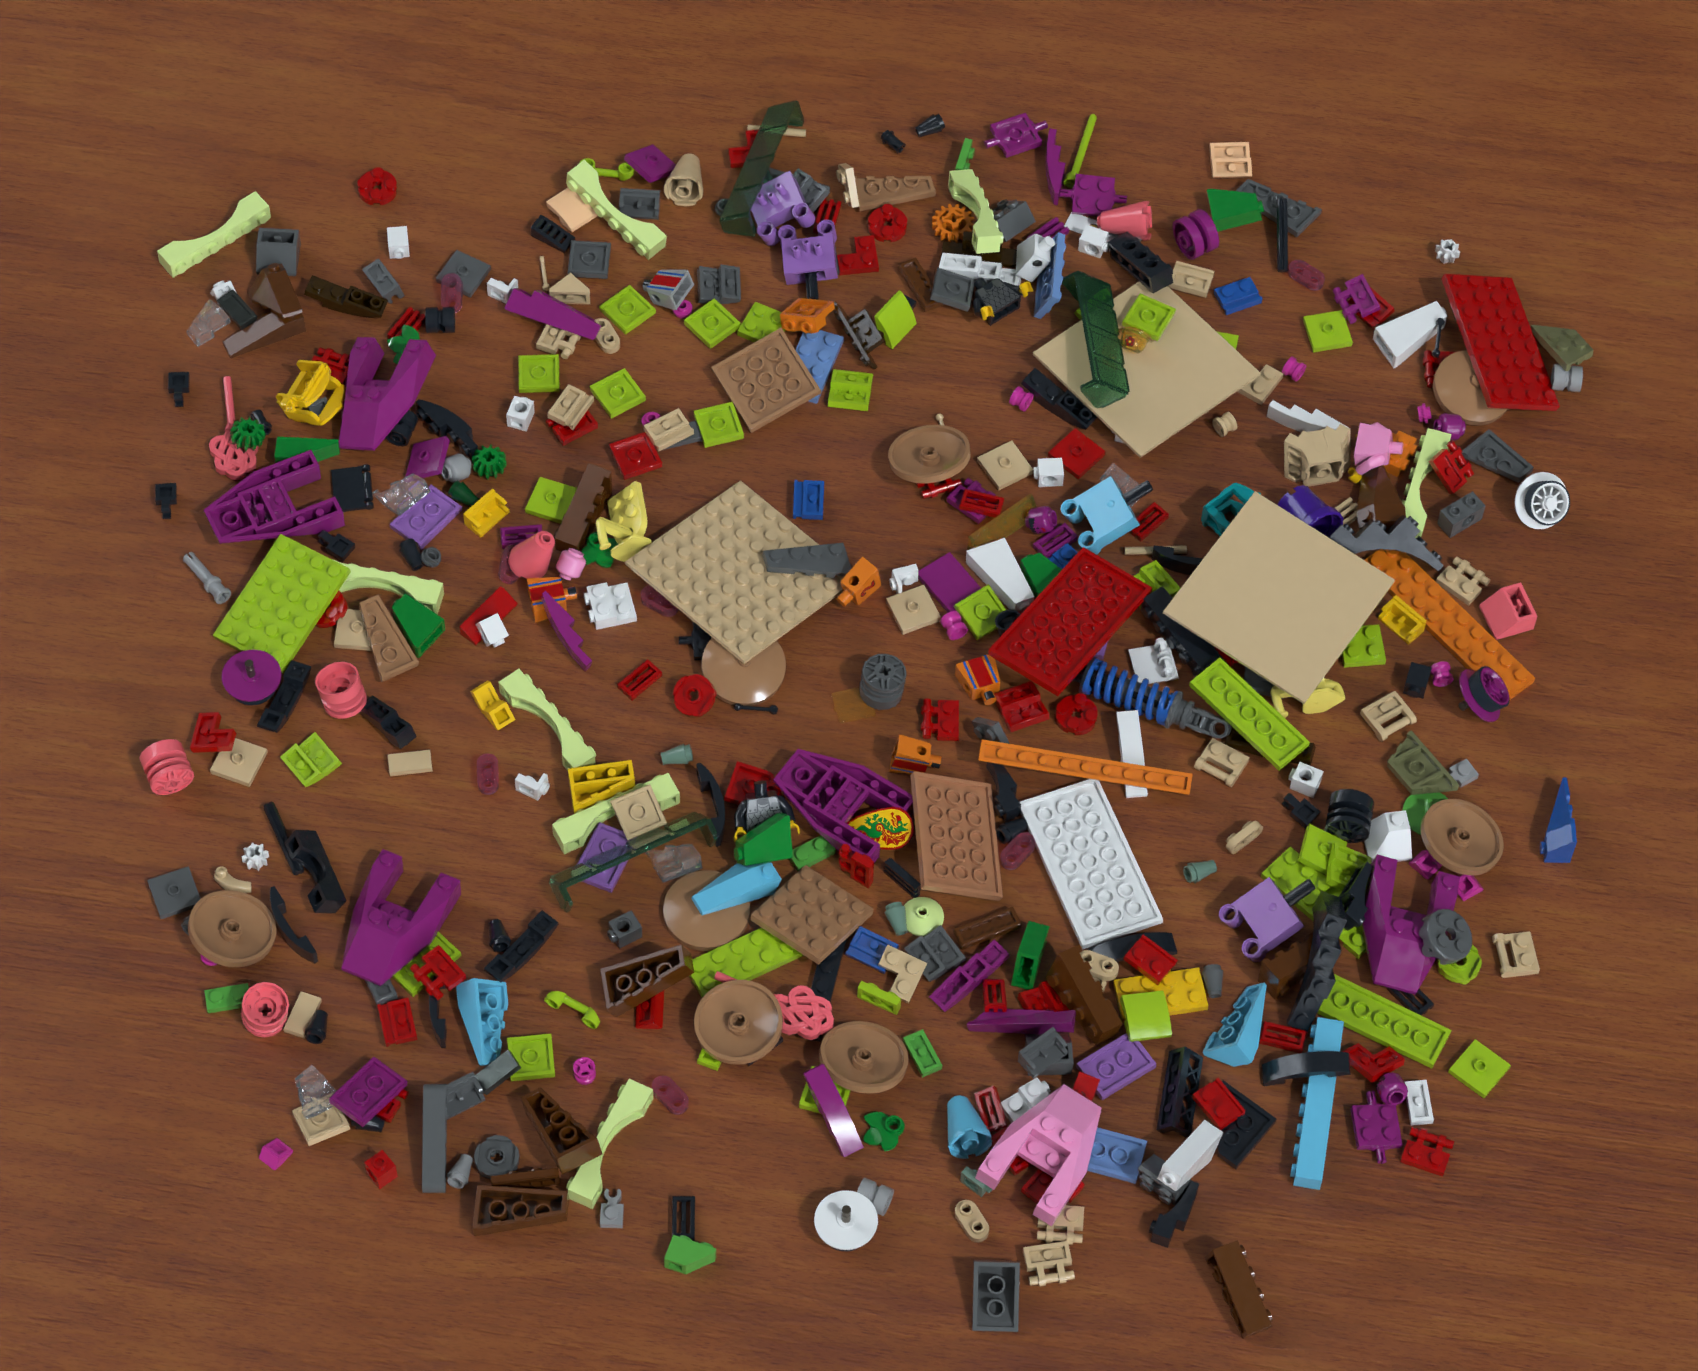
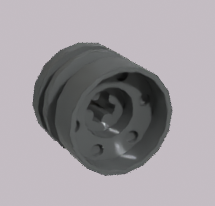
M876 654L864 663L859 692L865 704L874 709L888 710L895 707L901 701L907 675L906 667L902 661L893 655Z

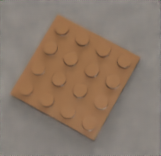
M782 328L711 367L751 433L821 394L819 386Z
M805 865L751 914V921L819 965L873 914V908Z

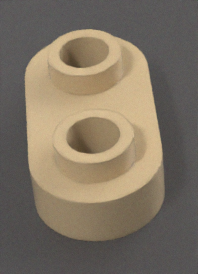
M604 318L595 319L594 322L603 326L595 338L601 350L608 354L617 352L620 349V338L611 323Z
M1258 821L1247 822L1237 834L1233 833L1227 838L1226 849L1231 854L1237 853L1259 836L1263 826Z
M1084 950L1080 953L1083 960L1085 958L1091 960L1089 964L1092 969L1089 971L1093 977L1104 981H1111L1117 977L1119 965L1114 959L1090 950ZM1108 965L1111 969H1106L1104 966Z
M970 1200L960 1201L955 1207V1217L967 1237L973 1242L986 1240L989 1235V1225L980 1210ZM968 1208L970 1209V1212L966 1213L963 1211V1209ZM980 1226L982 1229L980 1231H977L974 1229V1227Z

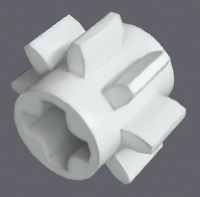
M1452 239L1441 240V244L1436 245V259H1440L1443 264L1454 263L1455 258H1459L1460 255L1458 250L1459 244H1456Z
M252 843L248 848H243L245 855L242 856V861L247 863L248 869L253 868L259 871L263 865H268L266 858L269 857V853L267 850L264 851L263 844L259 846Z

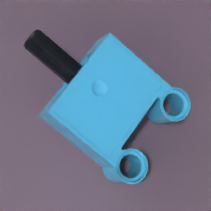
M1110 476L1074 499L1065 500L1061 505V512L1071 523L1081 522L1084 515H1086L1094 532H1083L1078 538V543L1082 548L1084 547L1097 555L1103 547L1140 525L1129 505L1152 492L1153 487L1149 481H1145L1123 494L1116 481ZM1090 541H1093L1091 545L1087 546Z

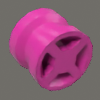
M1290 357L1285 363L1282 373L1285 376H1291L1292 380L1297 382L1305 372L1306 364L1299 363L1296 358Z
M1018 386L1012 393L1009 404L1018 406L1024 412L1030 406L1034 395L1031 392H1025L1022 387Z
M1438 662L1431 666L1434 686L1443 687L1453 682L1454 678L1450 673L1451 667L1448 662Z
M582 1057L575 1061L573 1065L575 1080L582 1085L592 1083L596 1077L594 1061L587 1057Z

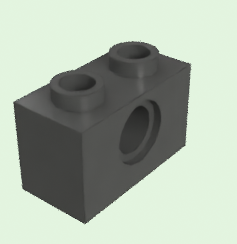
M1472 491L1440 510L1437 524L1451 538L1483 518L1485 504Z

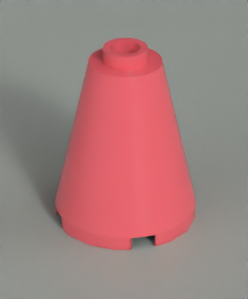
M1142 201L1103 211L1101 216L1097 217V226L1111 234L1122 235L1129 232L1133 237H1137L1140 240H1150L1151 233H1148V229L1152 228L1151 206H1148L1150 202Z
M540 531L512 548L508 563L516 576L528 579L542 578L546 574L555 545L553 535L547 531Z

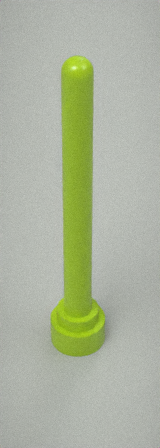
M1095 114L1089 116L1072 170L1065 176L1064 185L1069 189L1073 188L1075 175L1079 174L1097 119Z

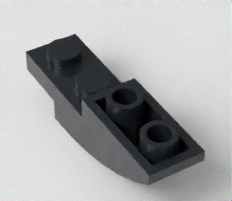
M1036 368L1021 383V385L1036 396L1035 401L1060 419L1076 427L1086 430L1098 418L1069 390L1064 392Z
M418 399L416 401L417 410L415 411L417 417L428 424V428L433 434H437L439 437L447 436L452 443L455 442L459 446L460 452L472 460V456H475V450H478L477 444L473 441L472 428L448 409Z

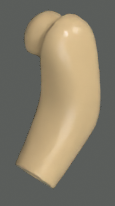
M223 866L215 870L214 879L224 890L251 893V882L233 878Z

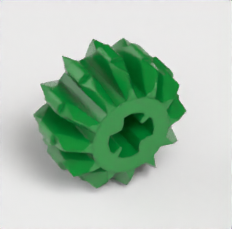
M250 416L247 420L241 417L239 422L234 421L233 427L230 429L232 444H236L237 449L243 447L245 452L248 448L254 451L256 447H261L265 439L263 424H259L258 419L252 421Z
M491 444L489 448H485L482 445L481 450H475V456H472L474 472H478L479 477L486 475L487 480L490 476L497 478V473L503 474L504 468L507 466L506 455L504 452H501L499 446L493 449Z

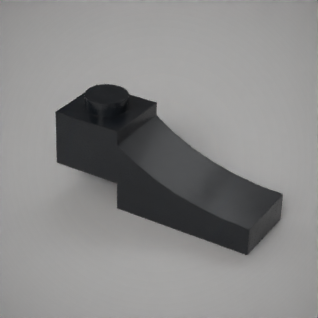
M373 695L367 699L366 705L359 712L360 715L378 728L390 743L399 749H402L417 737L411 724L400 718L395 709Z
M987 762L986 767L994 780L998 794L995 796L994 811L1006 823L1020 816L1021 804L1015 797L1017 784L1003 765Z
M1369 862L1355 869L1339 896L1344 904L1343 907L1347 917V922L1344 926L1347 931L1355 926L1359 927L1365 920L1364 915L1368 910L1365 906V890L1373 869Z
M1191 1181L1181 1200L1166 1214H1159L1157 1221H1152L1149 1233L1152 1234V1243L1168 1248L1174 1230L1184 1231L1200 1183Z

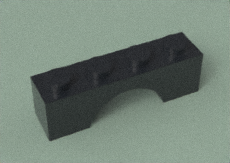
M295 830L284 843L291 859L303 865L314 879L315 887L307 895L315 913H336L347 900L319 836L314 830Z

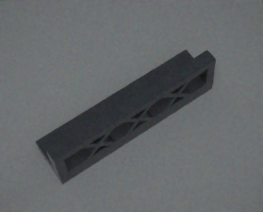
M1186 1046L1169 1051L1156 1129L1162 1134L1175 1131L1185 1138L1189 1137L1192 1132L1196 1102L1193 1100L1192 1095L1198 1091L1203 1057ZM1190 1058L1195 1061L1193 1070L1189 1063ZM1187 1077H1189L1191 1082V1089L1188 1088L1186 1083ZM1184 1096L1188 1102L1187 1109L1185 1108L1183 1103ZM1181 1116L1185 1123L1184 1128L1179 1125Z

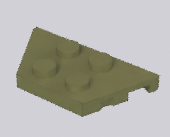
M1531 325L1534 337L1565 371H1569L1572 364L1579 365L1582 361L1588 360L1593 356V348L1576 330Z
M1412 730L1407 733L1405 741L1402 744L1400 743L1396 753L1392 754L1387 762V767L1411 795L1449 792L1459 789V784Z

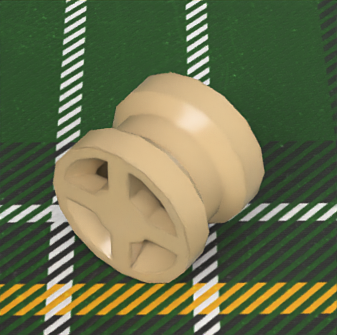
M1226 412L1221 418L1216 417L1212 421L1215 431L1221 437L1227 435L1229 431L1233 432L1237 429V422L1230 412Z

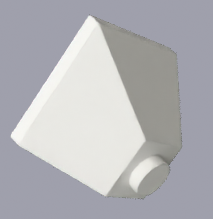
M1406 810L1384 813L1371 820L1369 838L1364 841L1367 856L1371 857V863L1377 854L1398 860L1397 862L1412 860L1411 831Z

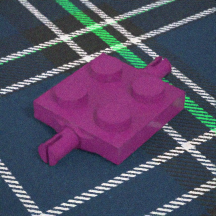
M1026 113L990 124V130L994 138L985 140L984 145L986 149L997 145L1001 148L1006 158L1042 146V140L1038 135V131L1047 129V122L1044 120L1035 124Z
M1076 174L1072 190L1060 188V197L1071 198L1073 204L1072 214L1098 217L1101 216V212L1111 210L1115 202L1125 204L1127 202V195H1115V178Z
M1368 1091L1366 1092L1368 1104L1352 1105L1350 1109L1357 1150L1368 1149L1375 1151L1377 1163L1380 1164L1382 1162L1384 1164L1387 1162L1385 1150L1401 1148L1402 1146L1396 1105L1377 1104L1375 1092Z

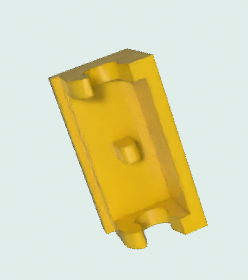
M492 488L463 513L464 525L481 538L510 513L509 509L505 506L507 501Z
M1397 595L1381 609L1383 612L1378 616V620L1408 645L1424 632L1427 620Z

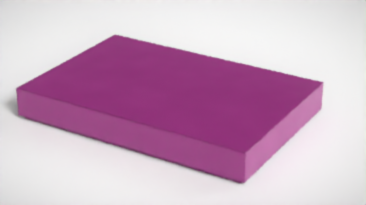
M950 552L918 571V579L948 613L956 611L954 608L955 604L981 589Z
M373 1057L329 1098V1103L364 1127L407 1086L408 1081Z

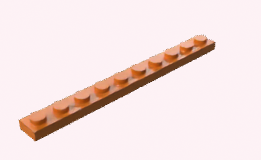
M983 739L981 740L978 761L1184 795H1190L1193 776L1192 773Z

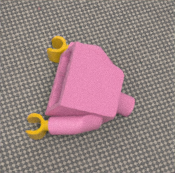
M1378 422L1371 425L1360 423L1358 434L1355 435L1357 441L1354 460L1357 467L1356 469L1353 467L1349 468L1348 473L1351 476L1348 479L1353 483H1358L1362 475L1369 470L1389 464L1390 454L1403 453V442H1393L1392 431Z

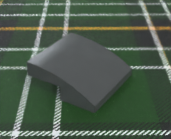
M798 168L793 176L798 182L808 207L814 212L830 192L827 188L814 181L810 175Z
M721 264L719 269L699 266L697 270L698 303L707 304L714 298L720 304L741 301L740 267Z
M941 925L925 937L919 936L904 948L909 955L927 963L923 974L929 982L950 972L967 960Z

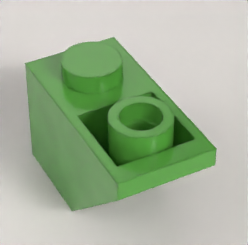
M673 1235L664 1258V1267L688 1274L715 1262L716 1248L706 1242L698 1243L692 1241L691 1238L684 1235Z

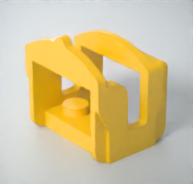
M298 360L296 365L301 372L287 394L278 393L276 395L277 403L289 419L323 426L344 407L346 387L338 379L331 376V369L327 363ZM325 389L335 390L319 417L312 411L302 410L303 407L307 408L314 403Z

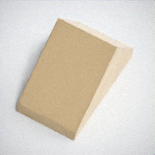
M569 273L550 288V296L565 304H590V289L572 273Z

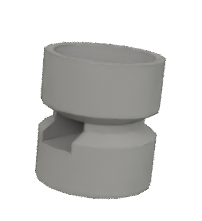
M1553 364L1551 372L1552 390L1563 391L1566 387L1568 391L1580 392L1583 380V367L1573 365L1569 371H1565L1559 364Z
M864 1177L857 1193L867 1197L874 1205L877 1214L884 1216L892 1201L894 1189L885 1185L877 1187V1182Z

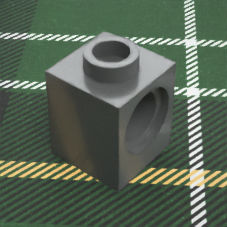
M632 910L608 922V937L612 943L616 942L619 949L642 938V926ZM620 929H627L628 931H626V932H620L619 930H620Z

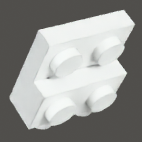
M606 582L586 587L587 593H583L586 605H590L591 610H588L591 623H595L596 630L637 621L628 583L608 586Z
M1035 1078L1021 1086L1016 1094L1001 1102L1003 1111L1011 1123L1050 1095L1048 1084L1045 1081L1040 1082L1038 1078Z

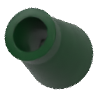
M458 480L451 486L448 492L451 495V499L470 507L480 500L464 482H459Z

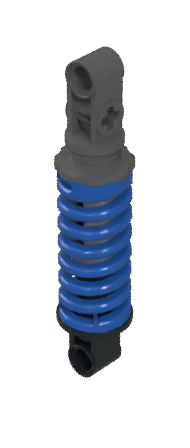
M1095 656L1073 679L1080 683L1079 693L1090 695L1093 692L1094 698L1101 699L1103 697L1104 701L1108 704L1114 701V705L1118 708L1124 705L1126 711L1138 710L1139 716L1145 713L1147 720H1153L1156 717V722L1167 729L1172 724L1179 725V728L1183 730L1188 726L1192 730L1215 738L1226 737L1231 732V725L1225 719L1204 709L1194 707L1195 702L1191 700L1188 702L1183 699L1182 691H1175L1170 695L1169 687L1166 686L1163 691L1158 690L1159 683L1157 682L1150 687L1148 686L1149 680L1147 678H1144L1142 683L1138 682L1139 676L1137 674H1133L1131 679L1127 678V670H1123L1119 678L1116 676L1117 666H1112L1110 672L1107 673L1105 672L1107 662L1099 660ZM1219 722L1225 726L1223 734H1218L1215 730V726Z

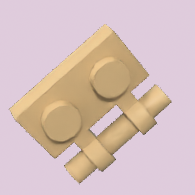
M546 324L536 343V348L554 355L558 349L563 350L561 357L568 359L569 355L573 354L576 342L582 336ZM565 335L570 337L568 342L563 341Z
M1457 556L1452 563L1458 568L1455 570L1449 565L1437 577L1436 582L1469 606L1482 591L1478 584L1482 583L1487 586L1491 580L1485 576L1483 571L1476 570L1470 566V562L1465 559L1462 560ZM1464 572H1466L1467 574H1469V575L1472 576L1473 578H1472L1471 580H1469L1467 577H1465V576L1462 575V574H1463Z
M1065 1205L1052 1227L1038 1218L1037 1228H1046V1231H1037V1240H1046V1243L1068 1241L1069 1245L1082 1243L1083 1234H1074V1231H1083L1084 1207ZM1054 1229L1067 1230V1233L1054 1232Z
M1068 1241L1023 1247L1027 1272L1036 1271L1037 1276L1028 1277L1030 1286L1038 1285L1041 1287L1046 1286V1283L1053 1282L1062 1284L1066 1283V1280L1075 1279L1073 1270L1065 1271L1064 1266L1072 1265ZM1056 1268L1057 1273L1045 1274L1044 1269Z

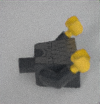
M979 278L974 283L977 289L973 301L974 314L981 317L983 321L986 320L991 326L1020 308L1021 295L1027 297V292H1033L1031 283L1023 282L1020 285H1013L1003 282L999 278L987 283L984 278Z
M766 781L754 782L755 793H747L745 800L740 802L734 814L735 830H737L733 837L734 842L737 840V835L744 836L780 812L790 816V827L796 828L799 835L800 829L795 824L796 820L792 807L785 798L777 795L775 790L767 791Z

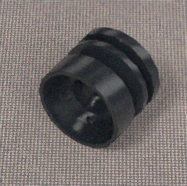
M1353 789L1334 791L1330 795L1325 831L1347 843H1360L1368 839L1371 826L1370 819H1372L1374 809L1372 797L1364 792Z

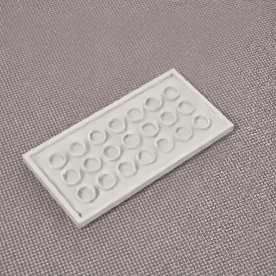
M1088 779L1020 801L1021 815L1027 822L1028 831L1082 950L1163 923V917L1098 780Z

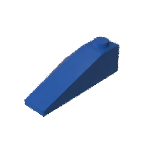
M1567 777L1562 778L1544 841L1540 842V854H1544V863H1570L1577 844L1575 819L1572 818L1573 808L1572 805H1569L1570 792Z

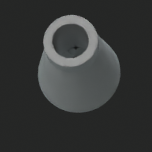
M462 1154L448 1172L447 1182L450 1186L461 1189L464 1185L468 1184L471 1164L473 1162L471 1156Z

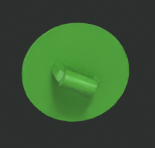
M1440 792L1410 795L1406 799L1402 810H1406L1410 829L1421 835V822L1426 812L1433 804L1448 798Z

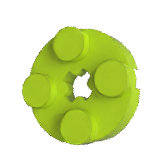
M1472 945L1468 955L1463 958L1462 963L1464 965H1457L1456 963L1441 965L1440 960L1437 958V969L1449 981L1464 985L1468 984L1470 980L1478 975L1482 960L1477 948Z

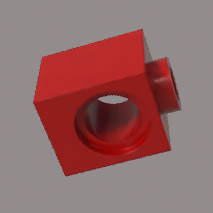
M383 1149L364 1162L366 1174L379 1190L398 1177L396 1165Z

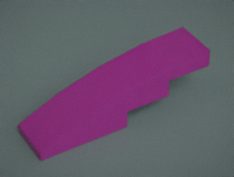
M1049 128L1046 149V176L1053 204L1058 205L1060 188H1062L1065 174V163L1059 162L1061 146L1055 145L1057 129Z
M544 591L541 600L554 631L570 656L586 671L591 667L592 660L580 649L584 640L572 629L575 620Z
M993 940L980 954L976 953L963 967L959 966L929 997L946 1012L978 987L984 979H987L1010 957V954L997 941Z
M822 1063L804 1072V1077L818 1111L823 1115L841 1156L846 1157L864 1148L846 1106L825 1065Z

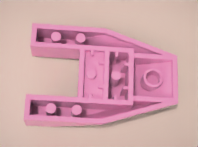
M1063 1084L1009 1125L979 1167L975 1178L995 1190L1017 1155L1047 1173L1054 1179L1036 1205L1032 1215L1052 1227L1087 1173L1102 1108Z

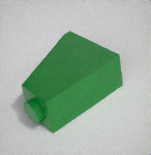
M1207 189L1212 219L1217 232L1263 220L1261 212H1265L1262 200L1258 201L1256 193Z
M1041 553L1027 555L1020 562V569L1035 599L1062 570Z
M406 593L393 603V619L415 656L420 658L445 631V621Z
M781 812L776 813L736 840L734 857L737 863L748 866L793 858L790 816Z
M1028 921L1017 952L1012 986L1027 990L1033 989L1047 943L1050 926Z

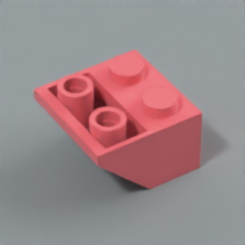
M1521 582L1501 588L1479 605L1496 640L1534 629L1537 614Z

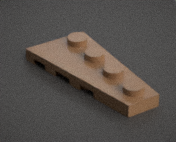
M855 176L859 211L879 208L884 204L894 205L936 196L931 176H905L904 178H894V176H886V178H875V176L857 178Z
M379 595L360 602V612L381 682L417 667L419 661Z

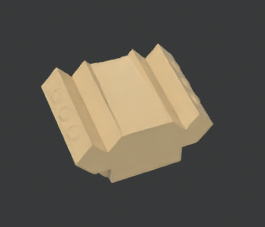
M1340 424L1336 430L1328 426L1325 429L1311 432L1303 430L1299 437L1289 433L1284 441L1285 478L1293 482L1303 481L1304 486L1308 487L1339 481L1343 473L1350 466L1351 429Z

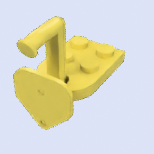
M634 481L607 500L610 520L599 517L596 520L600 550L611 547L607 533L613 535L618 545L611 549V556L623 562L652 543L651 539L644 537L647 528V514L642 486L637 481Z
M1323 678L1305 704H1302V711L1306 714L1321 713L1345 700L1342 686L1336 681ZM1273 686L1270 694L1274 709L1286 718L1288 712L1285 711L1281 698L1292 696L1277 686Z

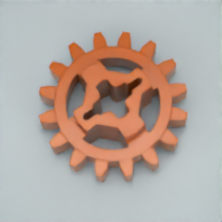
M948 204V208L941 206V211L936 210L935 216H932V230H935V236L940 235L941 241L946 238L947 242L954 240L955 243H958V239L963 241L964 232L973 231L974 217H971V211L966 212L965 206L961 209L959 204H956L955 207Z

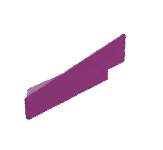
M514 288L505 305V310L591 340L597 337L601 325L594 322L593 318L541 290H534L531 295L520 288Z
M989 1009V1012L984 1011L975 1020L968 1022L967 1027L969 1031L1022 1034H1044L1054 1027L1056 1032L1074 1033L1076 1011L1054 1012L1007 1009V1012H1002V1009H998V1012H993V1009Z

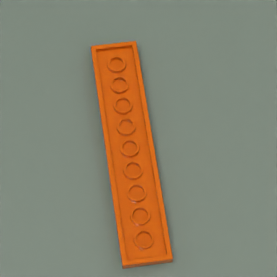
M1379 549L1365 559L1366 562L1395 579L1388 593L1392 597L1397 595L1427 620L1425 629L1466 669L1477 671L1483 666L1493 669L1504 681L1510 700L1534 683L1535 677L1405 552Z

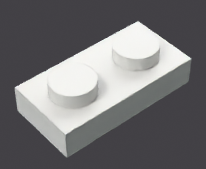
M1427 1080L1405 1081L1408 1088L1406 1102L1411 1126L1433 1124L1434 1118Z

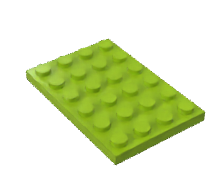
M280 534L214 632L213 637L240 652L245 650H261L272 655L279 663L281 673L284 674L291 660L294 659L351 571L348 567Z

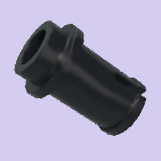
M886 130L881 135L882 143L890 146L897 154L904 150L902 146L905 147L906 144L899 140L893 131Z
M262 410L253 411V414L250 415L253 421L258 419L259 424H263L265 436L270 434L272 425L270 422H267Z

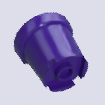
M1302 485L1293 488L1296 492L1292 495L1287 492L1278 503L1279 507L1325 536L1338 522L1343 525V517L1340 512L1324 503L1308 486Z

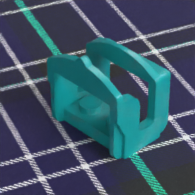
M1239 483L1231 484L1217 497L1203 506L1202 525L1204 527L1210 526L1221 536L1230 525L1224 515L1230 511L1236 517L1254 491ZM1233 495H1235L1242 503L1231 500L1230 498Z

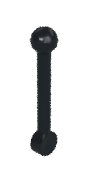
M1443 318L1436 320L1438 327L1435 349L1432 352L1435 357L1440 355L1441 328L1445 323Z
M734 704L736 711L741 709L768 711L773 715L778 712L776 705L759 707Z

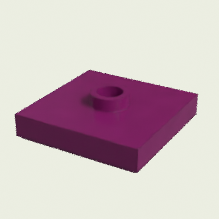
M653 144L625 154L624 160L649 183L670 176L676 166Z
M444 436L415 443L405 478L408 481L441 474L450 440Z

